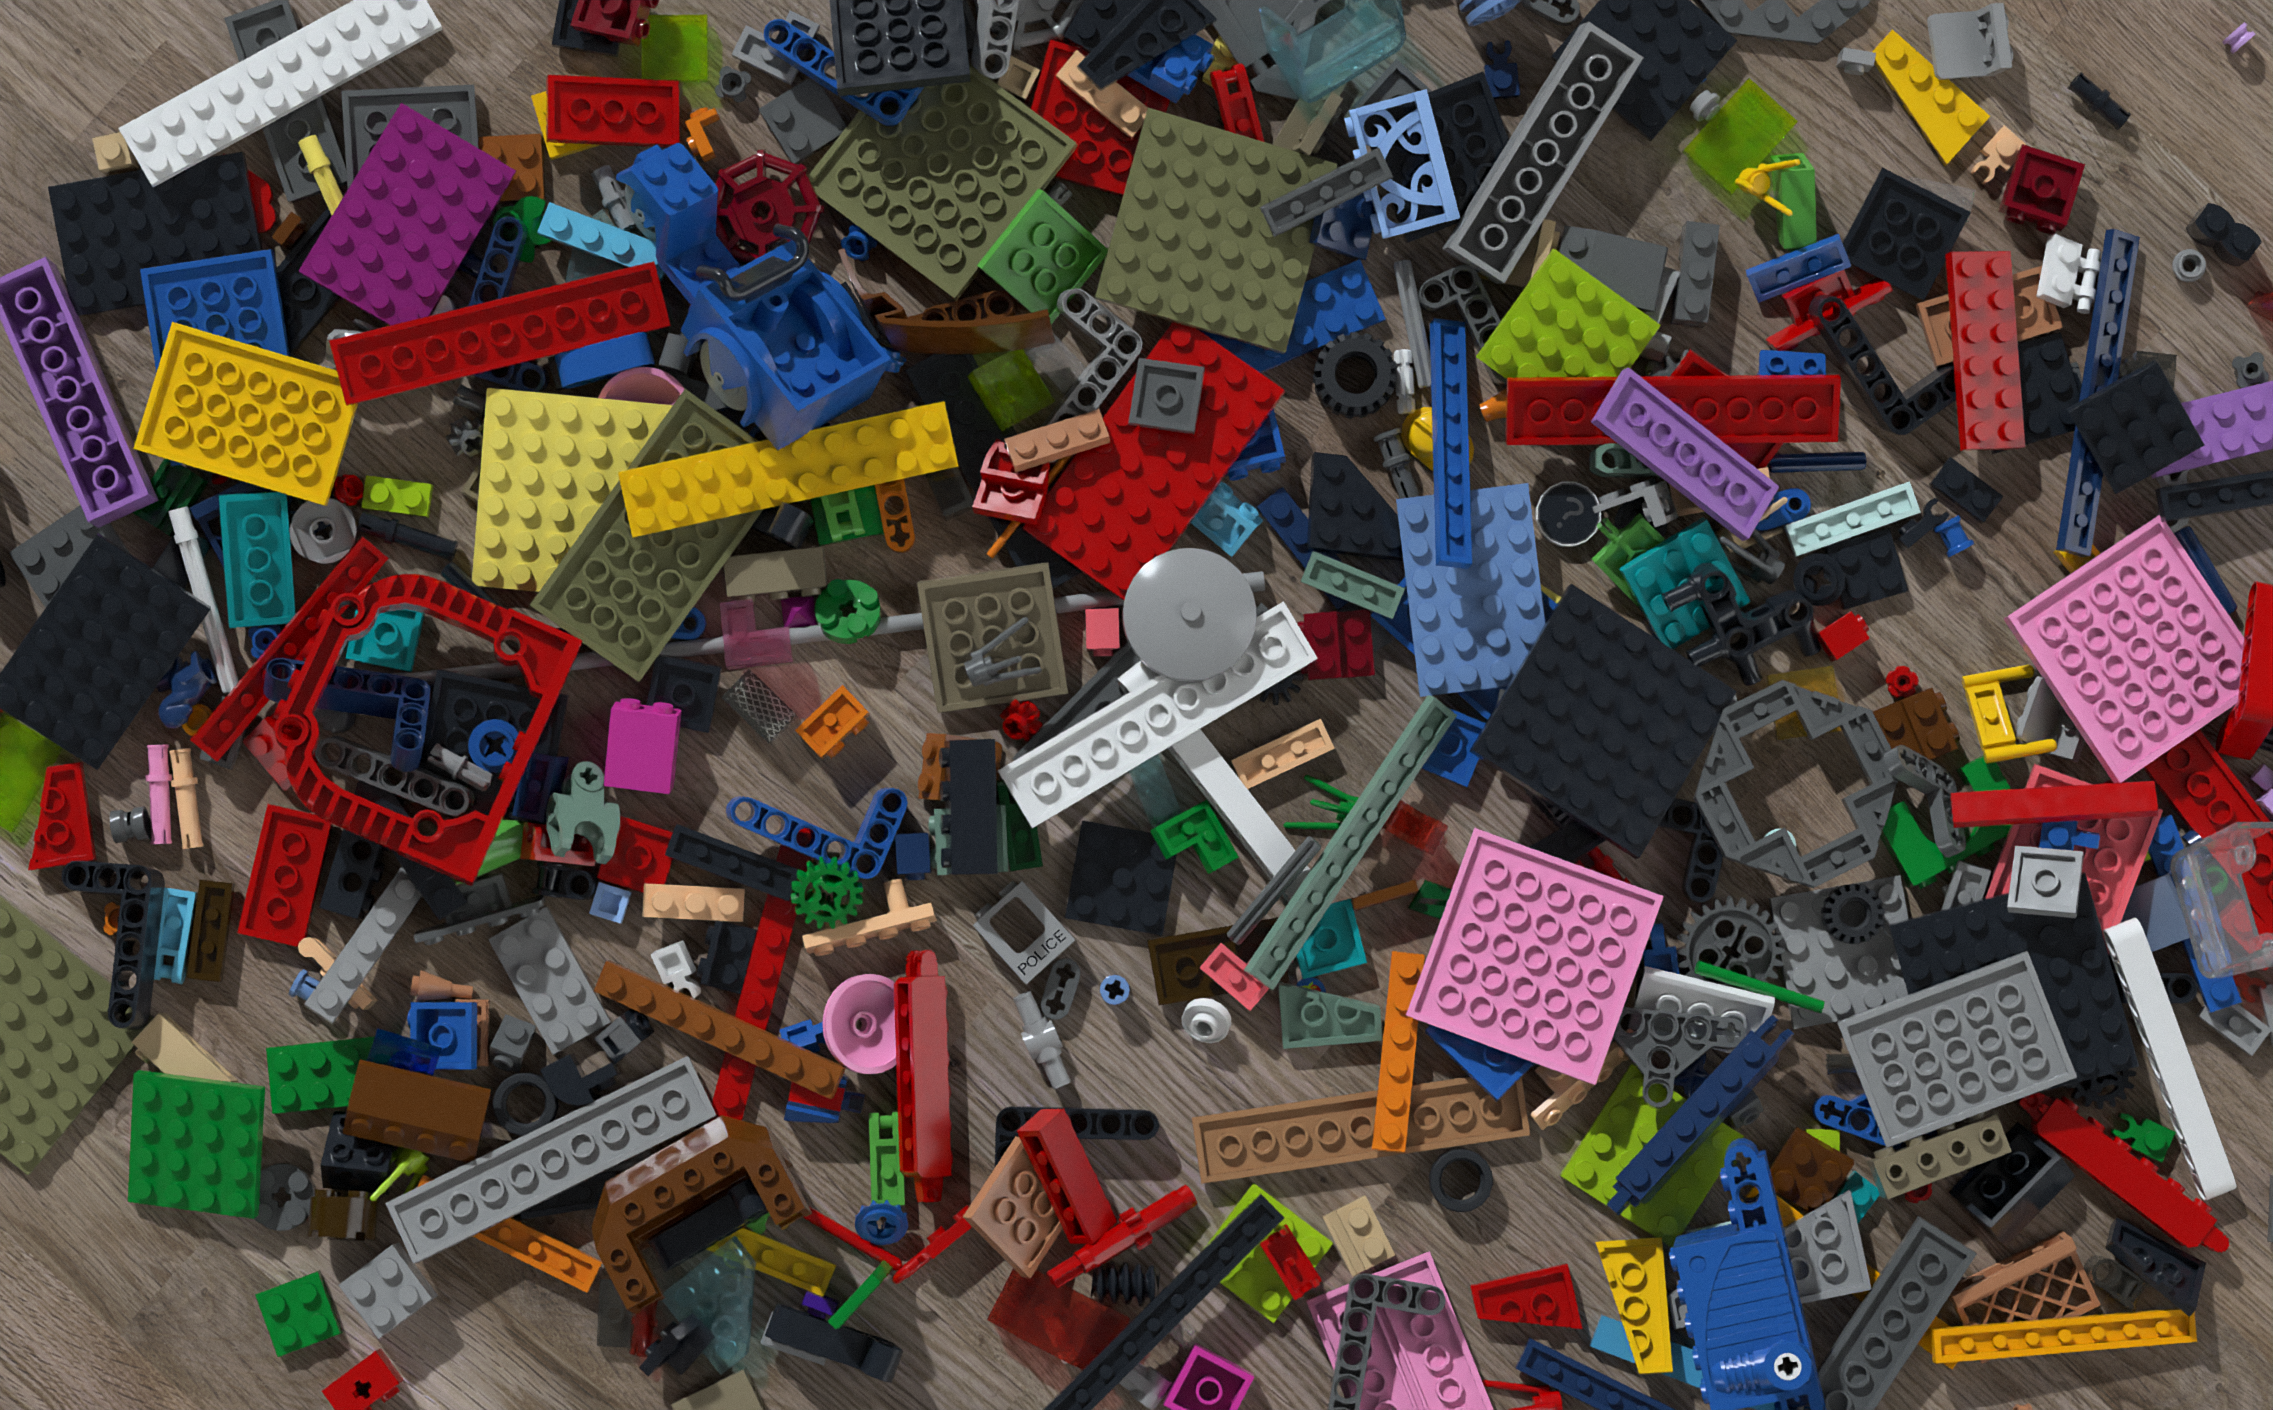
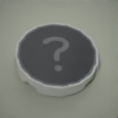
M1560 482L1550 486L1540 496L1535 508V517L1540 533L1550 543L1560 547H1575L1587 542L1596 533L1597 525L1601 522V511L1594 513L1592 508L1599 504L1596 495L1587 486L1577 482Z

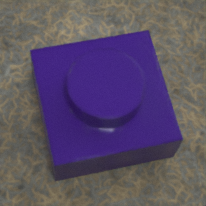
M807 1291L802 1305L808 1307L807 1312L809 1314L826 1319L827 1314L831 1316L835 1314L840 1301Z

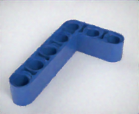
M774 19L770 21L764 29V39L768 50L838 96L836 79H829L825 75L830 67L835 66L834 52L785 20ZM776 31H784L788 34L787 40L781 44L772 42L770 38ZM803 49H812L816 52L815 57L808 62L801 61L798 58V54ZM924 87L869 93L866 97H857L856 95L839 97L885 126H895L903 120ZM886 102H894L899 107L898 111L893 115H885L880 109Z
M886 787L878 790L873 796L854 842L749 797L738 796L731 799L726 807V815L734 825L818 861L819 857L823 856L825 863L831 862L826 853L827 846L831 842L836 841L841 846V854L837 858L838 866L847 861L850 865L849 873L857 870L859 878L870 879L875 877L881 870L907 809L908 802L905 794L899 789ZM892 793L897 798V806L894 810L888 812L883 807V799L886 795ZM746 802L751 808V813L746 820L740 821L736 816L735 810L738 804ZM772 815L778 816L781 820V828L774 834L769 833L766 829V821ZM875 824H880L884 829V836L879 842L872 841L869 834L870 829ZM806 828L811 833V841L808 845L801 847L796 841V835L801 829ZM866 854L871 859V867L868 871L861 873L857 869L856 863L860 856Z

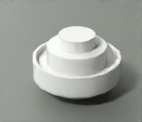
M1194 999L1187 1004L1183 1012L1182 1026L1185 1032L1192 1038L1200 1042L1215 1043L1226 1037L1231 1026V1016L1221 1003L1213 999Z

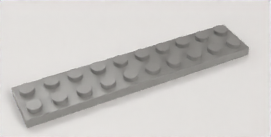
M686 1056L385 1204L413 1264H417L717 1117V1114L690 1057Z

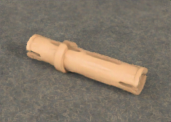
M191 748L171 750L169 754L171 755L174 778L171 781V787H175L182 849L204 847L195 789L198 779L193 774Z

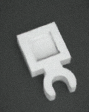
M683 940L656 950L651 954L663 984L673 982V989L684 993L683 988H687L693 998L701 994L698 982L690 978V974L696 971V967Z

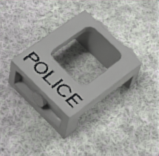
M1012 881L998 893L1002 899L992 907L987 903L974 915L978 921L973 926L1027 985L1067 949L1075 939L1023 881L1018 885ZM1015 897L1020 898L1045 926L1044 933L1021 953L1014 952L990 925V919Z

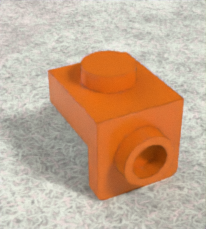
M707 107L700 108L690 114L691 119L685 121L691 137L686 140L694 157L700 154L703 161L707 162L716 158V155L703 127L720 120L715 108L710 110Z

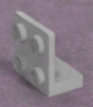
M1654 477L1630 486L1631 493L1625 494L1623 488L1599 497L1601 504L1592 507L1594 513L1644 496L1645 502L1642 503L1643 512L1648 522L1653 521L1654 527L1678 518L1666 481L1656 483Z

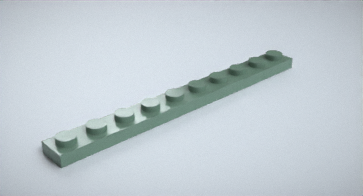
M1430 695L1426 697L1245 967V972L1267 988L1273 990L1457 716L1435 697Z

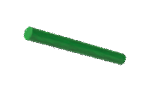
M1698 961L1695 967L1696 974L1754 993L1774 997L1776 1000L1821 1014L1824 1008L1825 1001L1702 961Z

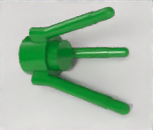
M1306 774L1304 776L1305 781L1346 801H1340L1339 805L1315 799L1310 801L1312 806L1336 812L1335 820L1341 821V823L1285 822L1283 824L1284 828L1338 830L1359 797L1348 795Z

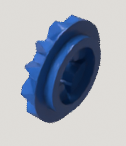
M497 719L487 720L479 724L471 733L468 743L469 754L473 762L478 767L495 773L502 771L506 761L512 763L517 753L512 747L519 734L515 727L504 720ZM485 735L494 740L505 735L506 738L503 740L504 742L501 747L504 749L503 752L506 756L497 751L486 756L485 754L488 752L490 744Z
M873 1200L870 1206L862 1205L860 1212L855 1215L856 1232L862 1239L875 1245L895 1243L907 1232V1213L902 1212L900 1204L893 1206L890 1205L888 1200L884 1204H878ZM884 1216L886 1221L879 1229L877 1221L880 1217Z

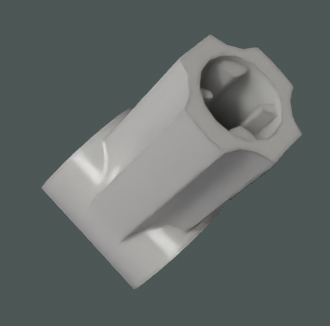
M1140 1362L1119 1382V1384L1130 1391L1129 1394L1151 1410L1157 1407L1173 1384L1160 1372L1150 1366L1146 1367Z

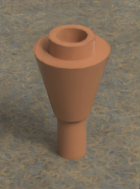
M420 970L419 976L413 975L410 995L416 996V1002L448 999L450 997L471 999L473 986L452 984L451 981Z

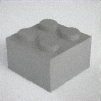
M399 1242L391 1245L338 1285L378 1339L388 1334L438 1296L417 1266L413 1264L411 1258Z

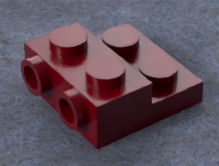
M578 0L570 26L575 30L605 36L609 41L639 47L641 39H646L650 32V22L647 20L650 9L656 8L659 0Z
M2022 144L2019 148L2011 177L2007 181L1998 212L2004 213L2005 219L2015 224H2023L2024 220L2037 224L2036 229L2042 233L2055 234L2056 230L2061 232L2067 226L2085 164Z
M1370 610L1303 614L1304 621H1299L1298 626L1318 658L1301 669L1302 674H1308L1309 681L1375 676Z

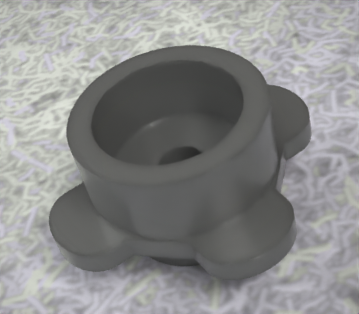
M729 66L723 67L720 70L719 85L715 87L716 95L719 98H724L725 96L733 98L737 103L743 102L746 99V86L751 82L750 74L747 71L739 72ZM735 82L736 86L731 87L730 83Z
M2254 352L2250 357L2242 358L2237 356L2233 359L2232 367L2237 379L2236 384L2240 388L2248 387L2253 383L2262 384L2267 382L2269 375L2264 371V356L2261 353ZM2248 367L2253 369L2252 373H2248Z

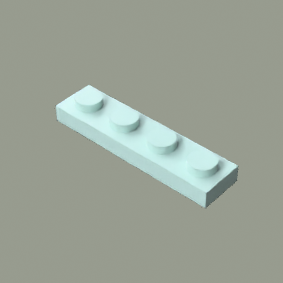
M1909 481L1785 525L1784 529L1794 556L1797 557L1921 513Z

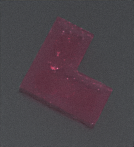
M753 599L720 603L727 670L793 662L789 627L757 630Z

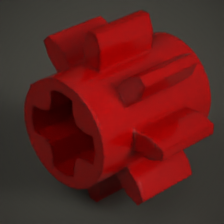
M1014 699L1000 714V717L1004 719L1002 729L1012 739L1024 738L1025 741H1029L1043 726L1040 721H1037L1040 718L1041 712L1036 705L1029 701L1019 703L1017 699Z

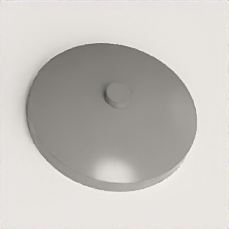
M1176 549L1155 557L1135 575L1124 600L1123 626L1126 638L1133 652L1149 669L1163 677L1176 681H1204L1230 669L1246 652L1256 626V604L1253 592L1246 578L1230 561L1218 554L1203 549Z

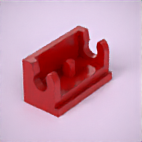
M524 822L520 859L595 866L592 845L584 836L574 834L571 849L565 853V856H555L551 849L546 825Z
M1287 1224L1266 1236L1259 1243L1295 1301L1310 1289L1320 1285L1322 1281Z

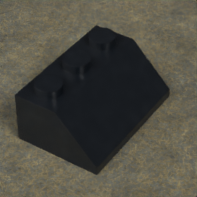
M2019 1122L2005 1134L2012 1152L1974 1166L1948 1192L1986 1231L2005 1247L2075 1177L2068 1165L2056 1152Z

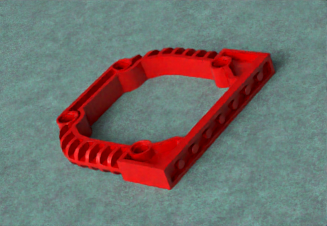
M419 574L393 575L368 585L358 595L343 593L335 598L329 611L326 609L322 610L315 626L320 629L315 641L312 639L308 640L301 656L306 659L301 671L294 670L287 685L288 688L292 689L287 701L281 699L274 712L273 718L278 719L274 729L276 741L285 750V766L289 782L300 801L312 813L333 825L398 852V855L473 886L579 653L583 640L511 608L507 610L439 579ZM345 605H352L358 610V614L353 619L347 620L339 615V610ZM402 609L421 612L494 644L493 652L496 660L504 666H517L523 675L530 695L541 700L526 733L520 731L512 749L517 751L513 762L506 761L498 778L503 781V784L488 816L475 810L465 816L443 820L436 811L427 809L421 810L413 818H410L342 789L326 778L314 761L313 755L318 746L320 734L317 719L313 714L347 642L359 640L367 635L374 626L379 614ZM506 640H513L518 643L520 649L517 653L509 655L502 651L501 645ZM290 725H295L302 731L301 736L293 741L285 739L282 735L283 730ZM426 820L434 822L437 826L435 834L432 836L420 834L418 826L421 822Z

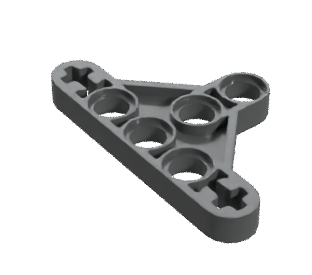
M1623 1007L1615 1029L1616 1032H1614L1612 1039L1644 1076L1642 1088L1644 1102L1651 1108L1662 1109L1672 1099L1674 1078L1711 1048L1735 1049L1745 1038L1746 1031L1743 1023L1738 1019ZM1631 1014L1638 1018L1640 1026L1637 1031L1628 1033L1621 1028L1620 1021L1625 1015ZM1659 1018L1669 1019L1673 1024L1671 1034L1667 1036L1658 1035L1654 1030L1655 1021ZM1693 1021L1703 1023L1706 1027L1704 1038L1692 1039L1687 1033L1688 1025ZM1711 1022L1718 1023L1716 1030L1725 1031L1728 1025H1733L1734 1031L1739 1032L1740 1037H1735L1733 1042L1729 1043L1726 1036L1716 1035V1042L1709 1041L1712 1034ZM1656 1051L1666 1052L1670 1057L1669 1066L1665 1069L1655 1068L1651 1063L1652 1054ZM1654 1084L1663 1085L1667 1090V1098L1662 1102H1653L1648 1096L1650 1086Z

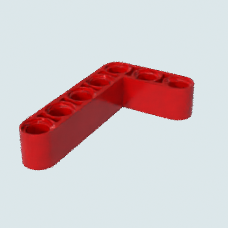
M2254 581L2247 602L2238 702L2221 726L2216 740L2217 753L2249 761L2273 727V585Z

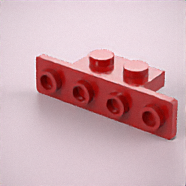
M1845 270L1795 288L1782 295L1793 324L1766 338V342L1775 351H1791L1799 345V342L1806 338L1820 335L1808 313L1810 302L1819 295L1840 298L1852 316H1854L1857 310L1867 305L1881 302L1885 295L1892 292L1893 289L1888 282L1877 277L1853 290ZM1827 302L1822 308V315L1825 319H1828L1833 313V306L1830 302Z

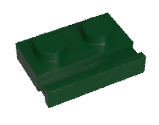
M164 458L150 481L159 501L133 513L173 537L174 529L168 511L188 506L190 512V508L195 505L208 481L182 465L171 466L170 460Z

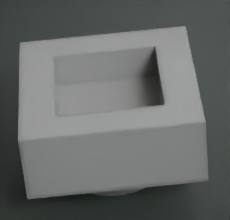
M1843 47L1838 54L1836 67L1845 68L1844 72L1848 74L1863 75L1864 72H1869L1874 66L1876 53Z

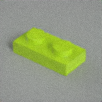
M366 475L361 508L429 518L433 485Z

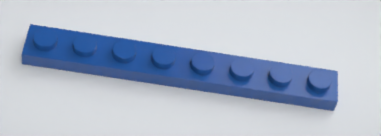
M1434 318L1430 323L1436 566L1468 569L1472 565L1465 322Z

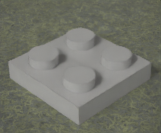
M2015 846L2007 905L2008 912L2076 918L2084 859L2083 851Z

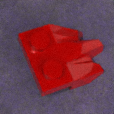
M996 439L987 452L980 470L982 481L972 506L974 514L1037 526L1047 498L1050 462L1015 473L1004 442Z

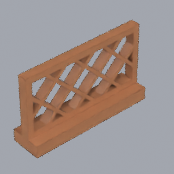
M2063 1230L1959 1281L1948 1297L1963 1326L1987 1324L1992 1308L2007 1312L2004 1323L2012 1322L2014 1315L2028 1320H2041L2038 1318L2044 1300L2059 1305L2054 1318L2077 1317L2101 1305L2078 1257L2077 1248L2072 1237ZM2067 1257H2070L2073 1263L2069 1279L2054 1274L2057 1263ZM2034 1273L2045 1276L2039 1293L2024 1289L2028 1276ZM2077 1275L2079 1276L2081 1283L2076 1281ZM2052 1278L2067 1283L2061 1301L2046 1296ZM2019 1281L2018 1286L2012 1285ZM2073 1286L2085 1289L2089 1298L2088 1301L2078 1306L2067 1303ZM2004 1288L2016 1291L2010 1308L1994 1303L1998 1291ZM2022 1293L2037 1298L2031 1315L2016 1311ZM1976 1302L1986 1305L1980 1323L1968 1319L1964 1308ZM1991 1359L1979 1360V1362L1983 1364Z

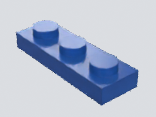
M1836 234L1746 270V274L1759 303L1852 266L1840 235Z

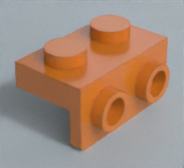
M842 685L795 731L821 759H824L827 755L832 759L846 746L842 741L851 732L856 736L870 723L866 719L870 713Z

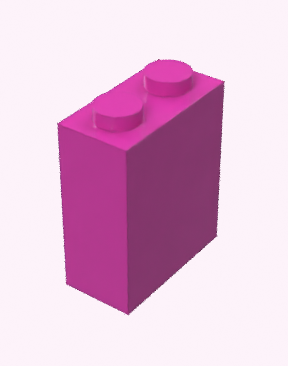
M623 698L620 702L616 701L610 713L604 786L670 794L675 782L682 710L673 709L672 704L663 702L654 703L653 706L641 705L639 700Z

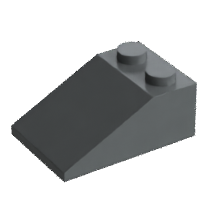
M1572 226L1564 227L1559 250L1562 255L1639 310L1655 312L1668 247L1598 230Z

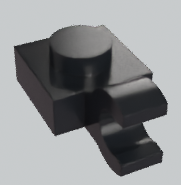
M1937 498L1928 501L1924 505L1921 520L1916 522L1912 518L1898 530L1901 536L1894 542L1902 551L1910 548L1935 525L1944 522L1949 517L1948 511L1940 517L1932 514L1931 509L1938 502Z

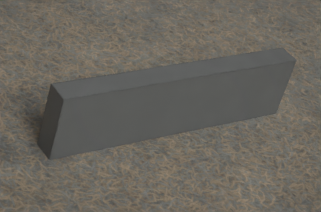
M1377 148L1261 206L1260 209L1274 237L1393 178V175L1380 148Z

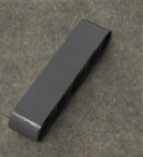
M333 736L325 738L318 743L315 750L317 761L324 767L442 813L457 816L466 813L474 805L475 796L470 787L421 767L411 772L401 771L402 781L398 785L393 784L388 778V771L393 767L390 755L344 737ZM330 743H335L340 748V756L336 761L331 760L327 756L326 749ZM360 755H366L371 760V769L367 773L362 772L358 768L357 760ZM422 779H427L433 784V793L429 797L422 795L419 791V783ZM453 791H458L464 796L465 801L461 809L453 807L450 803V795Z

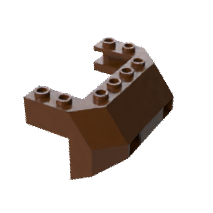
M721 1115L605 1182L591 1229L596 1251L628 1311L638 1314L643 1308L665 1298L642 1254L643 1251L650 1248L648 1242L726 1196L728 1190L744 1180L751 1178L775 1225H779L782 1230L788 1228V1225L800 1218L812 1214L788 1169L793 1166L792 1162L775 1134L767 1127Z

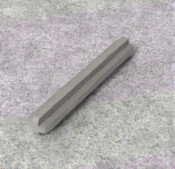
M1400 260L1395 262L1393 267L1419 388L1431 387V356L1413 268L1410 260Z

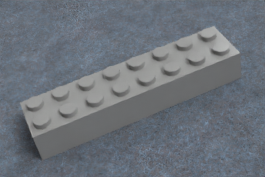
M1586 22L1581 24L1442 249L1464 264L1470 265L1478 273L1495 284L1505 283L1644 57L1592 23Z

